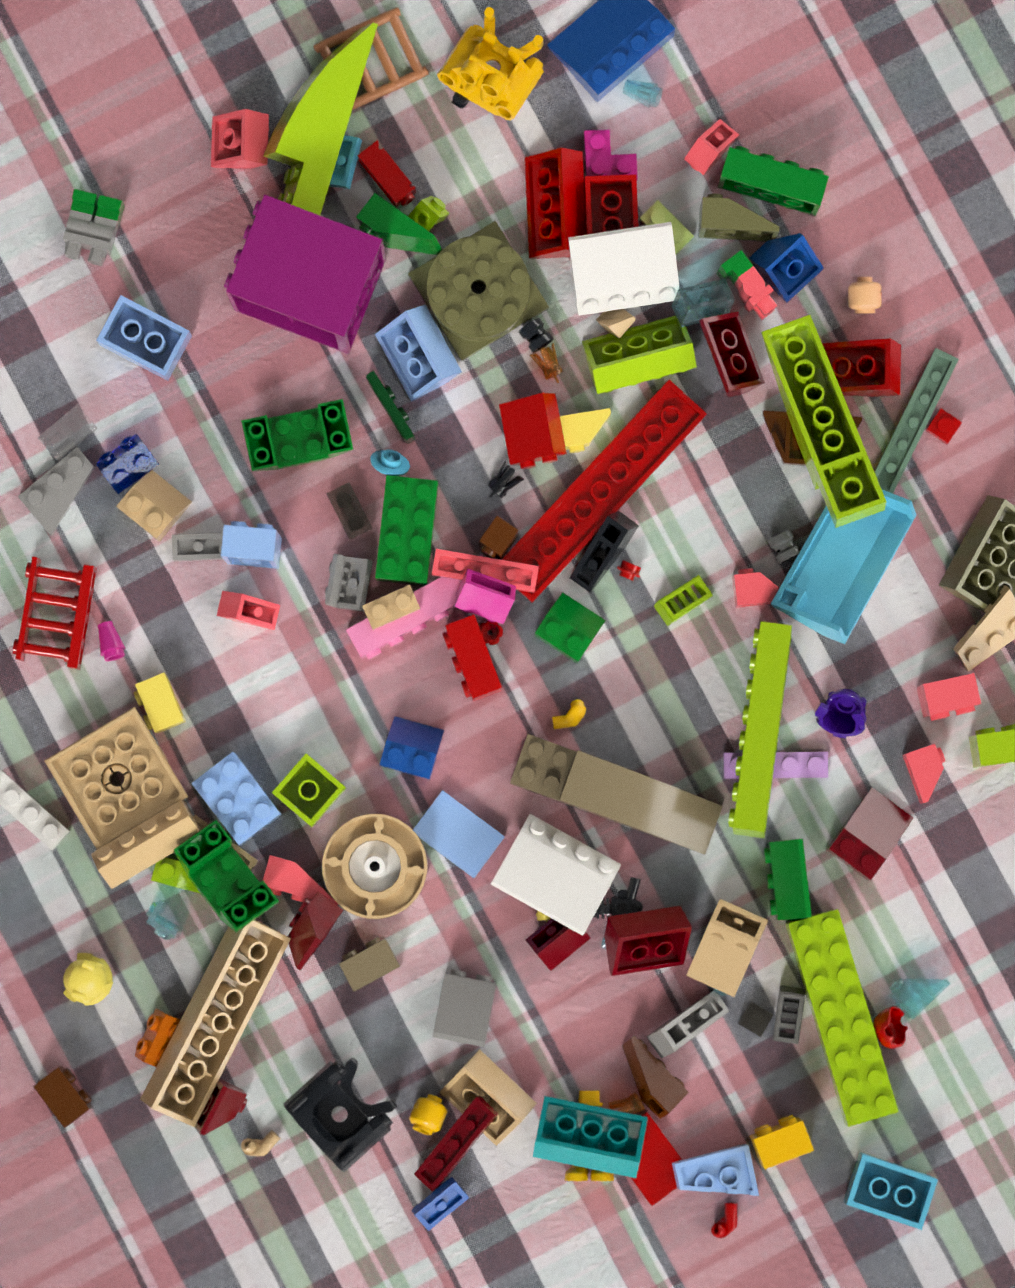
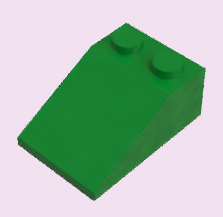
M376 193L372 195L356 216L360 224L359 229L364 233L383 239V245L386 248L438 255L442 251L435 235Z

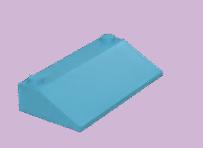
M882 490L887 501L884 511L835 528L826 506L777 591L771 605L817 633L845 644L917 515L912 501Z

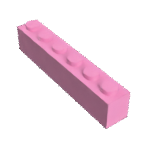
M440 577L413 593L420 606V610L373 630L368 618L346 629L361 658L367 657L370 660L382 653L380 650L382 647L388 644L394 647L405 640L403 636L412 631L415 635L427 628V622L433 619L438 622L450 615L448 611L455 607L456 593L462 580Z

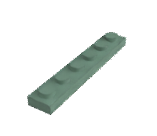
M935 348L875 469V475L882 490L894 493L959 360L958 358Z

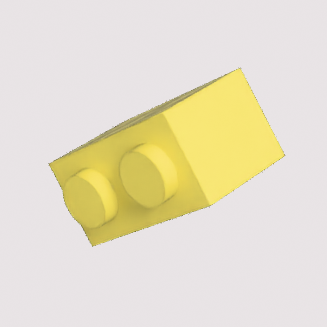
M166 673L135 684L137 691L133 693L138 705H144L147 715H144L143 718L149 730L153 729L154 733L158 734L186 722Z

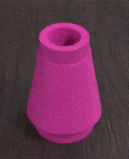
M107 621L99 624L97 627L100 655L107 662L124 657V650L126 648L113 626V622Z

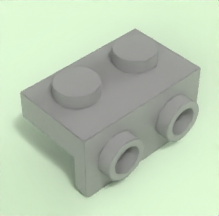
M334 554L329 566L330 577L325 590V604L339 609L364 612L362 606L366 603L373 561Z

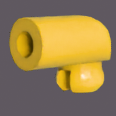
M579 699L573 700L570 703L571 708L566 715L552 717L554 730L577 726L586 714L584 702Z

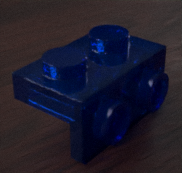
M138 434L123 439L119 447L104 453L96 463L100 472L117 494H120L159 465Z

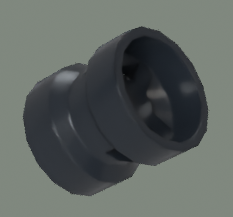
M540 318L534 319L519 330L521 337L528 341L529 349L532 353L540 351L554 340L550 332L544 330V323Z

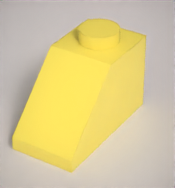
M610 408L560 416L566 450L569 449L570 453L585 451V447L592 443L610 418Z

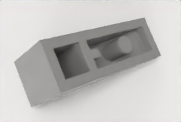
M713 990L647 1036V1039L662 1059L677 1051L728 1013L729 1009L717 991Z

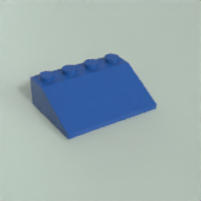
M598 0L547 44V47L598 103L674 37L675 28L648 0Z

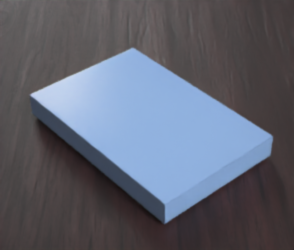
M443 790L413 829L420 839L473 878L476 877L505 838V836Z

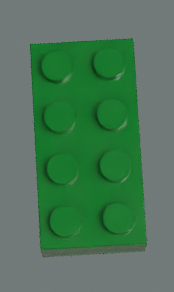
M742 146L729 147L717 188L816 216L829 176L824 175V171L817 168L803 169L799 167L798 163L785 160L784 163L774 160V156L765 153L755 155L749 153L750 150Z
M386 475L375 574L376 581L419 586L428 584L439 486L437 480Z

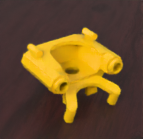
M487 7L484 11V29L476 24L469 26L444 62L437 76L444 85L454 92H458L494 115L506 120H512L544 72L542 68L543 63L539 59L531 57L525 63L523 61L541 50L544 44L543 38L540 35H536L531 42L518 49L513 46L510 48L504 46L495 35L494 9ZM490 60L498 62L500 65V70H497L496 68L490 66L486 62Z

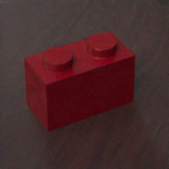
M551 918L525 941L547 968L552 971L590 940L591 937L586 931L582 936Z

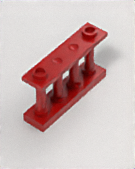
M32 557V561L27 563L25 577L29 579L19 639H15L13 644V654H16L15 659L24 662L26 653L64 659V662H67V667L70 669L81 670L97 568L84 564L83 570L72 572L40 567L41 559ZM38 577L76 582L80 586L79 596L71 598L36 592ZM34 602L72 608V611H76L75 620L70 621V623L32 618ZM30 628L67 633L68 636L72 637L70 647L62 649L27 643Z

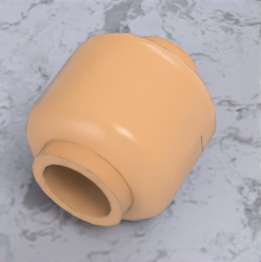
M857 277V282L849 284L848 306L855 310V314L875 313V309L881 307L882 288L880 283L872 282V277Z

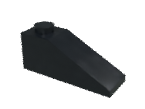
M620 511L608 515L570 576V579L591 593L626 548L639 525Z

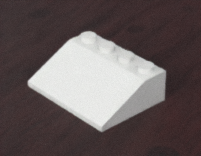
M671 222L568 237L573 290L578 316L680 300Z
M529 814L491 885L583 936L621 864L534 815Z

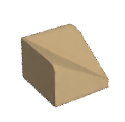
M624 309L602 312L596 319L608 333L618 338H621L636 320L634 316Z

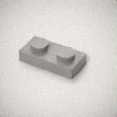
M223 533L172 535L173 561L224 560L221 557Z

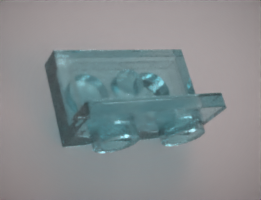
M159 900V902H153L148 909L146 916L149 918L146 923L156 928L154 933L165 940L179 938L184 929L162 916L169 902Z

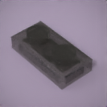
M350 482L326 493L349 540L373 529Z

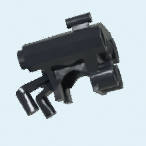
M355 1058L347 1061L345 1068L337 1060L334 1063L329 1061L283 1103L285 1109L297 1124L343 1172L347 1171L391 1131L390 1126L393 1122L385 1113H390L397 1107L396 1103L391 1100L371 1105L361 1101L356 1096L352 1087V1081L358 1067V1061ZM337 1106L344 1107L347 1111V1118L343 1122H337L332 1117V1110Z

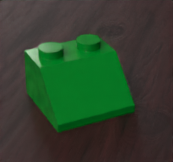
M562 592L536 630L534 636L578 664L606 620Z

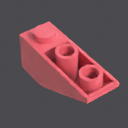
M272 855L269 856L263 880L275 895L281 896L282 891L292 894L291 899L304 903L307 898L312 900L319 892L337 906L339 905L297 862Z

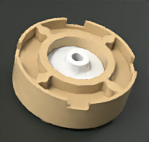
M383 814L358 816L342 825L328 841L322 860L324 882L333 899L349 913L367 919L387 918L407 909L420 895L428 872L426 851L417 834L404 822ZM373 862L379 863L380 868L378 871L371 869Z

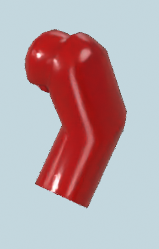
M725 1203V1216L711 1227V1233L714 1237L725 1238L737 1228L738 1203Z

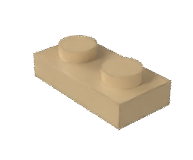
M410 585L362 606L373 630L420 610Z

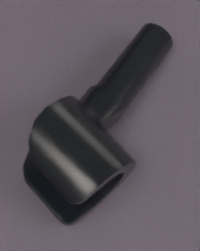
M458 92L452 98V104L461 109L465 108L469 102L468 98Z

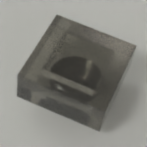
M750 1001L738 1024L762 1037L774 1014Z

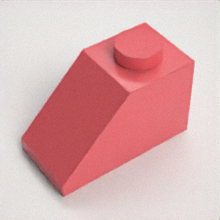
M719 119L698 138L684 160L694 170L704 175L722 157L738 138L739 134Z
M753 568L738 570V574L732 577L736 608L771 604L779 590V587L761 572L754 573Z
M222 591L216 616L275 630L280 605L241 593Z
M935 744L902 755L920 804L929 801L944 769L942 764L945 762L944 754L940 747L936 748Z

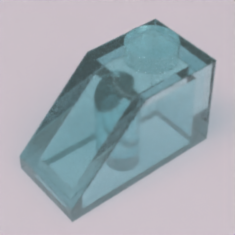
M900 978L890 987L892 993L888 996L904 1011L909 1019L913 1020L951 983L946 979L906 978L903 981Z

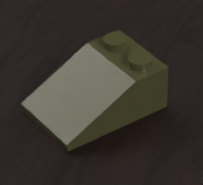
M708 194L707 197L702 198L699 209L698 238L765 242L777 238L780 226L735 201L723 198L721 194Z

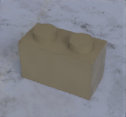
M377 937L365 944L366 950L357 953L355 949L342 956L344 961L339 965L353 991L400 967L387 939L381 941Z

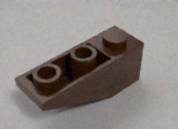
M633 1036L622 1045L641 1100L659 1119H662L689 1092L685 1089L683 1082L666 1069L664 1062L659 1058H655L648 1050L647 1045L642 1040Z

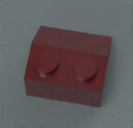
M319 892L312 900L307 898L299 908L302 914L297 913L288 925L292 928L288 934V937L291 938L288 944L295 966L300 971L324 941L344 911Z

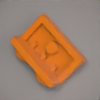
M156 1008L154 1013L148 1018L147 1029L143 1037L136 1045L135 1057L144 1063L157 1067L181 1019Z

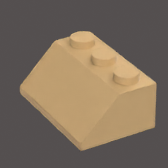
M480 1049L440 1091L462 1114L477 1096H481L499 1114L483 1134L496 1146L524 1120L537 1104Z

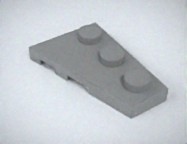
M76 447L22 492L18 498L50 536H53L57 526L67 514L70 505L77 494L80 493L95 467L80 449Z

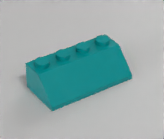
M544 1096L532 1157L636 1178L648 1117Z

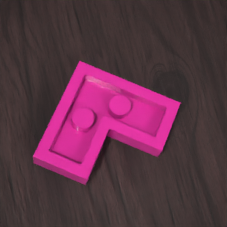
M610 130L584 131L586 176L636 174L638 181L637 154L611 155Z

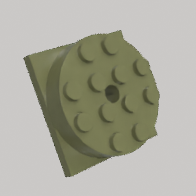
M496 221L471 236L452 242L436 257L408 273L414 286L461 361H464L549 309L548 304L528 274L522 258L512 248ZM475 282V284H483L486 289L483 293L476 294L471 288Z

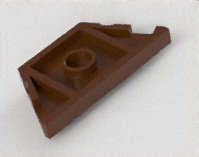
M763 410V419L782 463L785 465L806 466L787 412ZM852 416L856 428H858L862 422V417Z

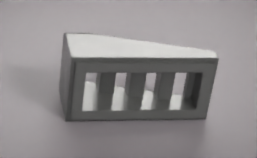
M779 986L772 1041L799 1044L806 995L805 989ZM784 997H785V998L799 999V1000H798V1001L786 1000V999H784ZM782 1008H797V1012L782 1010ZM781 1017L796 1019V1023L781 1021ZM787 1028L794 1029L795 1031L794 1033L779 1032V1029Z

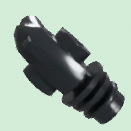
M631 877L628 890H619L618 896L611 898V904H609V898H606V904L602 900L593 918L599 919V915H601L602 919H604V914H606L608 919L610 914L615 916L641 912L643 905L636 899L641 879Z

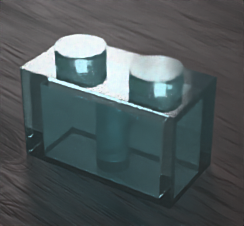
M724 278L678 289L672 308L680 326L685 327L700 323L699 320L729 313L735 299Z

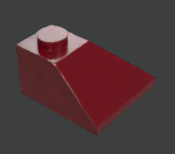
M219 1078L194 1128L199 1134L204 1136L233 1120L238 1112H243L247 1104L246 1092Z

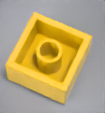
M789 1115L779 1119V1124L773 1127L765 1124L753 1129L754 1134L749 1136L759 1163L764 1169L814 1151L802 1119Z

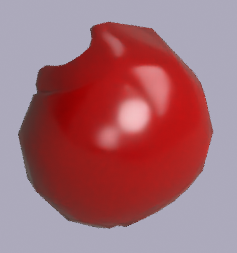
M891 1006L882 1010L873 1021L878 1041L889 1049L902 1047L906 1041L905 1032L908 1027L901 1023V1018L905 1013L898 1006Z

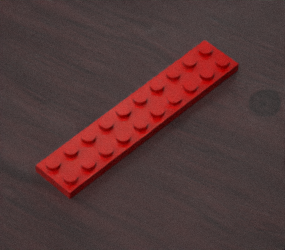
M670 379L503 557L502 560L539 566L535 592L518 590L531 603L540 596L591 541L606 517L617 512L707 416V413Z

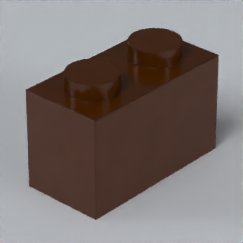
M497 515L479 540L481 553L488 558L502 560L518 537L519 530Z
M59 1066L33 1087L61 1125L66 1128L93 1108L90 1104L93 1100L84 1088L80 1090L74 1083L77 1079L68 1067L64 1069L62 1066Z

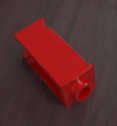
M378 140L357 155L359 163L395 208H398L400 205L405 207L415 199L416 187H412L410 180L384 148L380 150Z

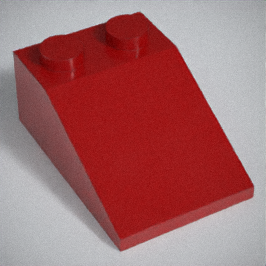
M891 338L822 343L843 396L881 397L900 395L901 344Z

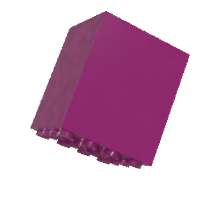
M264 194L262 201L258 200L254 207L253 215H255L253 224H248L244 232L243 239L246 240L243 249H238L233 262L236 264L233 274L229 273L224 283V288H226L227 296L234 311L349 354L386 262L383 239Z

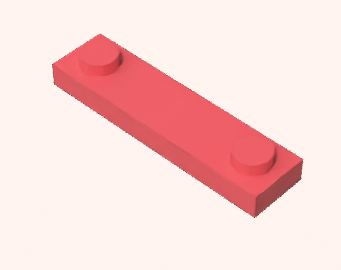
M436 549L432 575L462 580L467 569L515 585L516 590L534 593L539 566Z

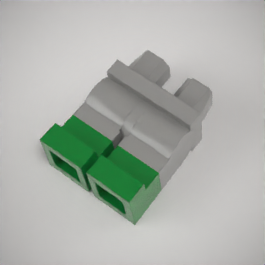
M74 189L71 210L63 240L66 243L65 256L69 259L79 260L82 248L90 250L88 262L102 266L107 254L111 255L112 246L125 208L124 203L119 199L99 195L98 198L97 194Z

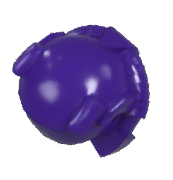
M850 689L832 691L828 693V699L825 701V704L820 703L815 712L816 721L820 727L832 733L834 737L846 739L849 736L859 735L865 730L867 720L865 707L867 701L864 697H860L858 693Z

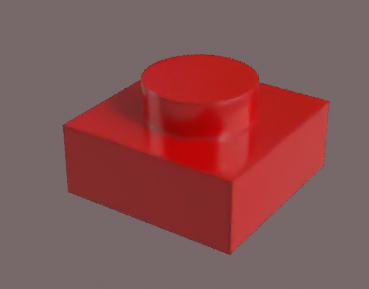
M941 408L925 431L947 445L962 422Z

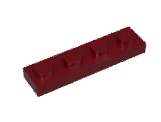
M477 1096L414 1175L430 1191L434 1192L499 1113L481 1096Z

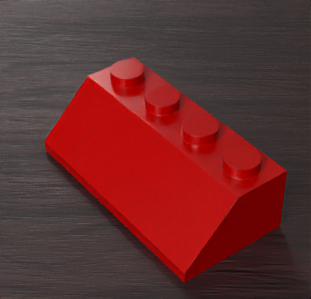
M558 148L524 157L529 258L570 257L568 237L586 235L583 152Z

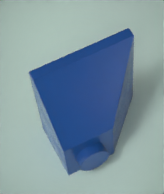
M801 233L768 240L749 257V260L761 277L786 303L824 269Z

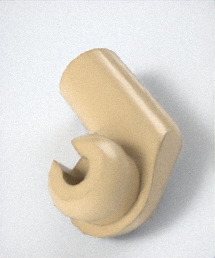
M271 1130L262 1140L244 1139L241 1143V1149L248 1156H265L281 1138Z

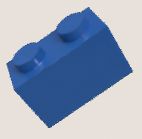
M394 716L379 765L430 780L444 730Z

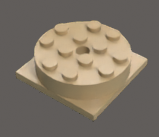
M136 707L44 760L97 850L142 824L147 819L164 811L169 806L188 797L169 765L164 752L156 743ZM117 772H121L124 774V782L122 786L116 787L112 783V776Z

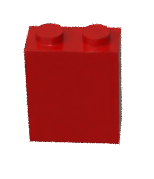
M542 392L499 404L510 465H520L521 469L535 467V462L552 463L558 461V456L567 454L556 393Z

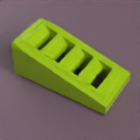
M697 575L658 600L654 608L665 624L670 626L713 597V594L700 575ZM694 585L702 596L701 598L696 596L691 586ZM685 591L693 603L690 604L682 592ZM677 597L684 609L681 610L673 598ZM666 603L669 604V606L671 607V609L673 610V612H674L675 614L672 613V611L670 610V608L668 607V605H667Z

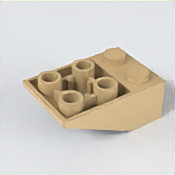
M720 899L686 976L735 997L768 920Z

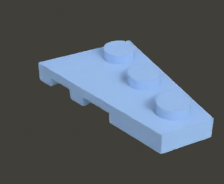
M748 1144L672 1163L677 1189L759 1196Z

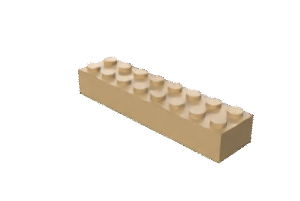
M253 920L237 933L230 927L227 928L140 1098L141 1101L151 1109L195 1127L291 938L257 920Z

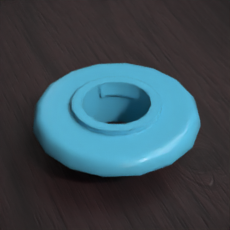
M379 450L372 453L370 457L371 465L385 475L401 476L407 473L410 468L409 461L395 450Z

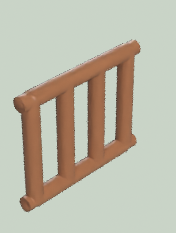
M398 7L329 37L313 46L317 54L320 53L323 60H325L331 54L330 48L344 43L358 29L373 22L381 26L390 21L413 71L404 76H398L376 29L372 45L390 82L376 88L365 66L361 81L366 93L356 97L352 110L429 75L428 69L422 67L399 18L401 14Z

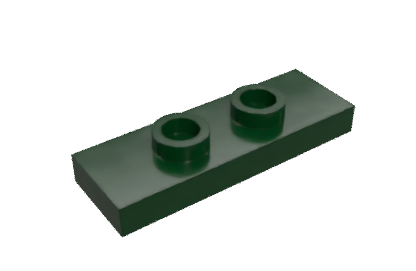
M374 370L366 375L368 384L405 443L408 444L415 440L413 432L406 423L410 419L403 407L397 408L393 400L396 396L390 386L384 387Z

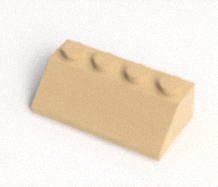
M180 800L107 845L100 847L97 851L91 853L97 870L110 888L113 889L172 854L176 847L194 836L200 829L187 803Z

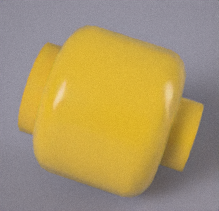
M428 1094L427 1098L420 1097L416 1099L409 1116V1120L413 1124L412 1128L415 1131L431 1136L432 1133L441 1130L447 1115L446 1107L441 1104L442 1099Z

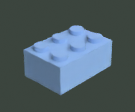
M120 295L96 341L105 349L168 381L192 335L189 330Z
M231 521V525H224L221 557L227 564L279 569L282 538L278 531L274 530L273 525L257 524V528L247 526V523Z
M235 752L230 753L191 783L239 846L245 844L282 815L281 811Z

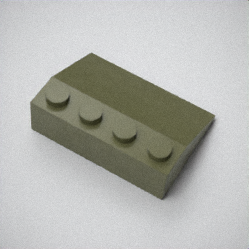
M987 495L939 583V586L957 598L983 612L989 604L993 605L1001 595L999 592L1005 585L1015 597V506L1006 499Z

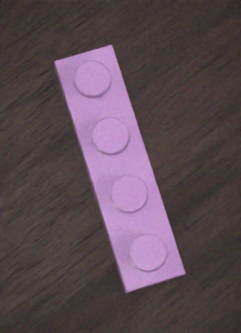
M776 752L773 778H828V752ZM723 753L724 779H739L740 776H736L735 772L737 756L742 757L743 753Z

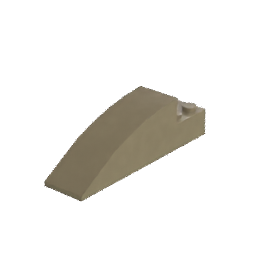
M530 734L526 737L510 781L511 785L704 855L708 849L723 807L622 766L581 751L568 749Z

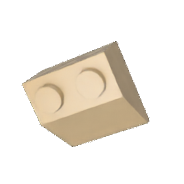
M151 470L132 486L116 507L160 542L192 501Z

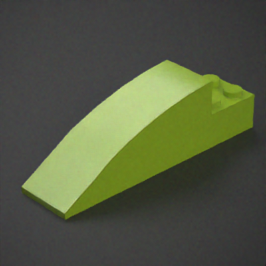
M373 22L358 29L322 61L301 85L282 114L263 155L264 157L292 166L285 173L283 183L286 184L284 193H280L278 200L317 215L321 214L378 24Z
M811 315L761 332L774 376L815 490L820 488L835 528L884 511L887 501Z

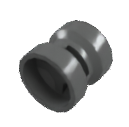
M790 529L767 541L770 548L774 549L775 552L777 551L776 559L779 564L797 556L801 551L799 545L793 543L794 536Z

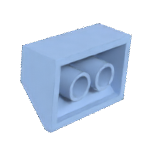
M426 305L405 311L375 334L411 401L441 387L462 372Z

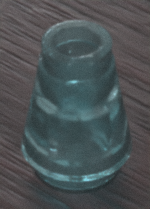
M627 79L623 88V94L648 108L651 106L656 108L663 92V88L658 87L657 83Z

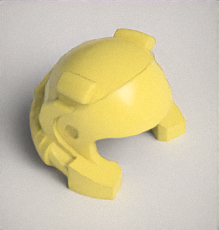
M77 953V960L72 962L65 970L63 983L66 990L63 994L71 1001H78L85 1006L94 1005L102 1001L110 993L113 985L112 972L108 963L103 958L95 957L91 953Z

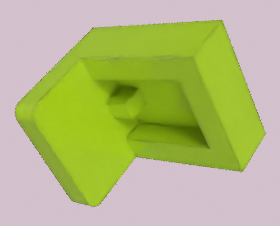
M430 196L422 199L408 217L430 231L435 224L444 221L450 213L445 209V204L439 198Z

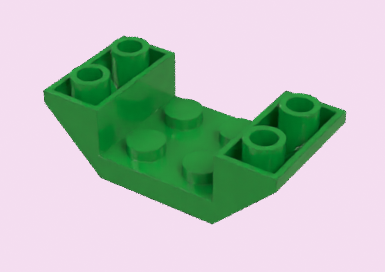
M343 399L317 404L318 408L271 418L265 415L241 420L252 472L279 470L317 462L354 450Z
M217 820L174 849V853L190 881L220 920L236 933L279 903V900L264 880L259 882L234 850L232 839Z

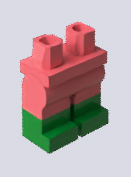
M742 250L720 265L716 274L722 282L727 278L730 279L738 290L740 300L746 303L744 308L748 313L754 309L760 319L763 320L774 312L777 304L770 296L774 290L770 285L765 287L763 278Z

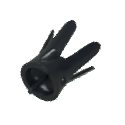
M504 461L498 474L487 485L493 491L489 498L496 493L502 499L506 496L508 490L524 480L521 476H517L509 481L515 473V469L510 466L505 467L506 461Z

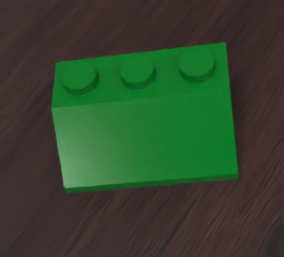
M803 838L767 842L768 848H763L765 864H770L771 874H766L768 890L772 889L773 900H769L771 916L775 915L776 920L812 917Z

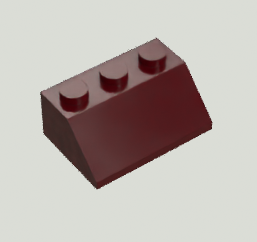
M738 311L699 320L727 398L745 394L765 383Z
M681 906L609 916L604 938L611 976L684 965L692 926Z

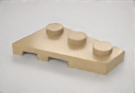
M1006 585L999 592L1001 595L993 605L989 604L984 610L986 614L977 625H972L953 648L962 666L968 672L1015 639V597Z

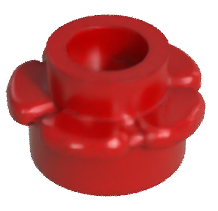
M622 560L620 567L617 566V569L621 570L620 576L634 581L635 577L640 578L641 567Z
M487 620L486 623L483 622L479 625L485 644L495 645L499 643L500 637L503 636V629L498 625V622ZM489 630H491V631L493 632L492 635H489V634H488V631H489Z

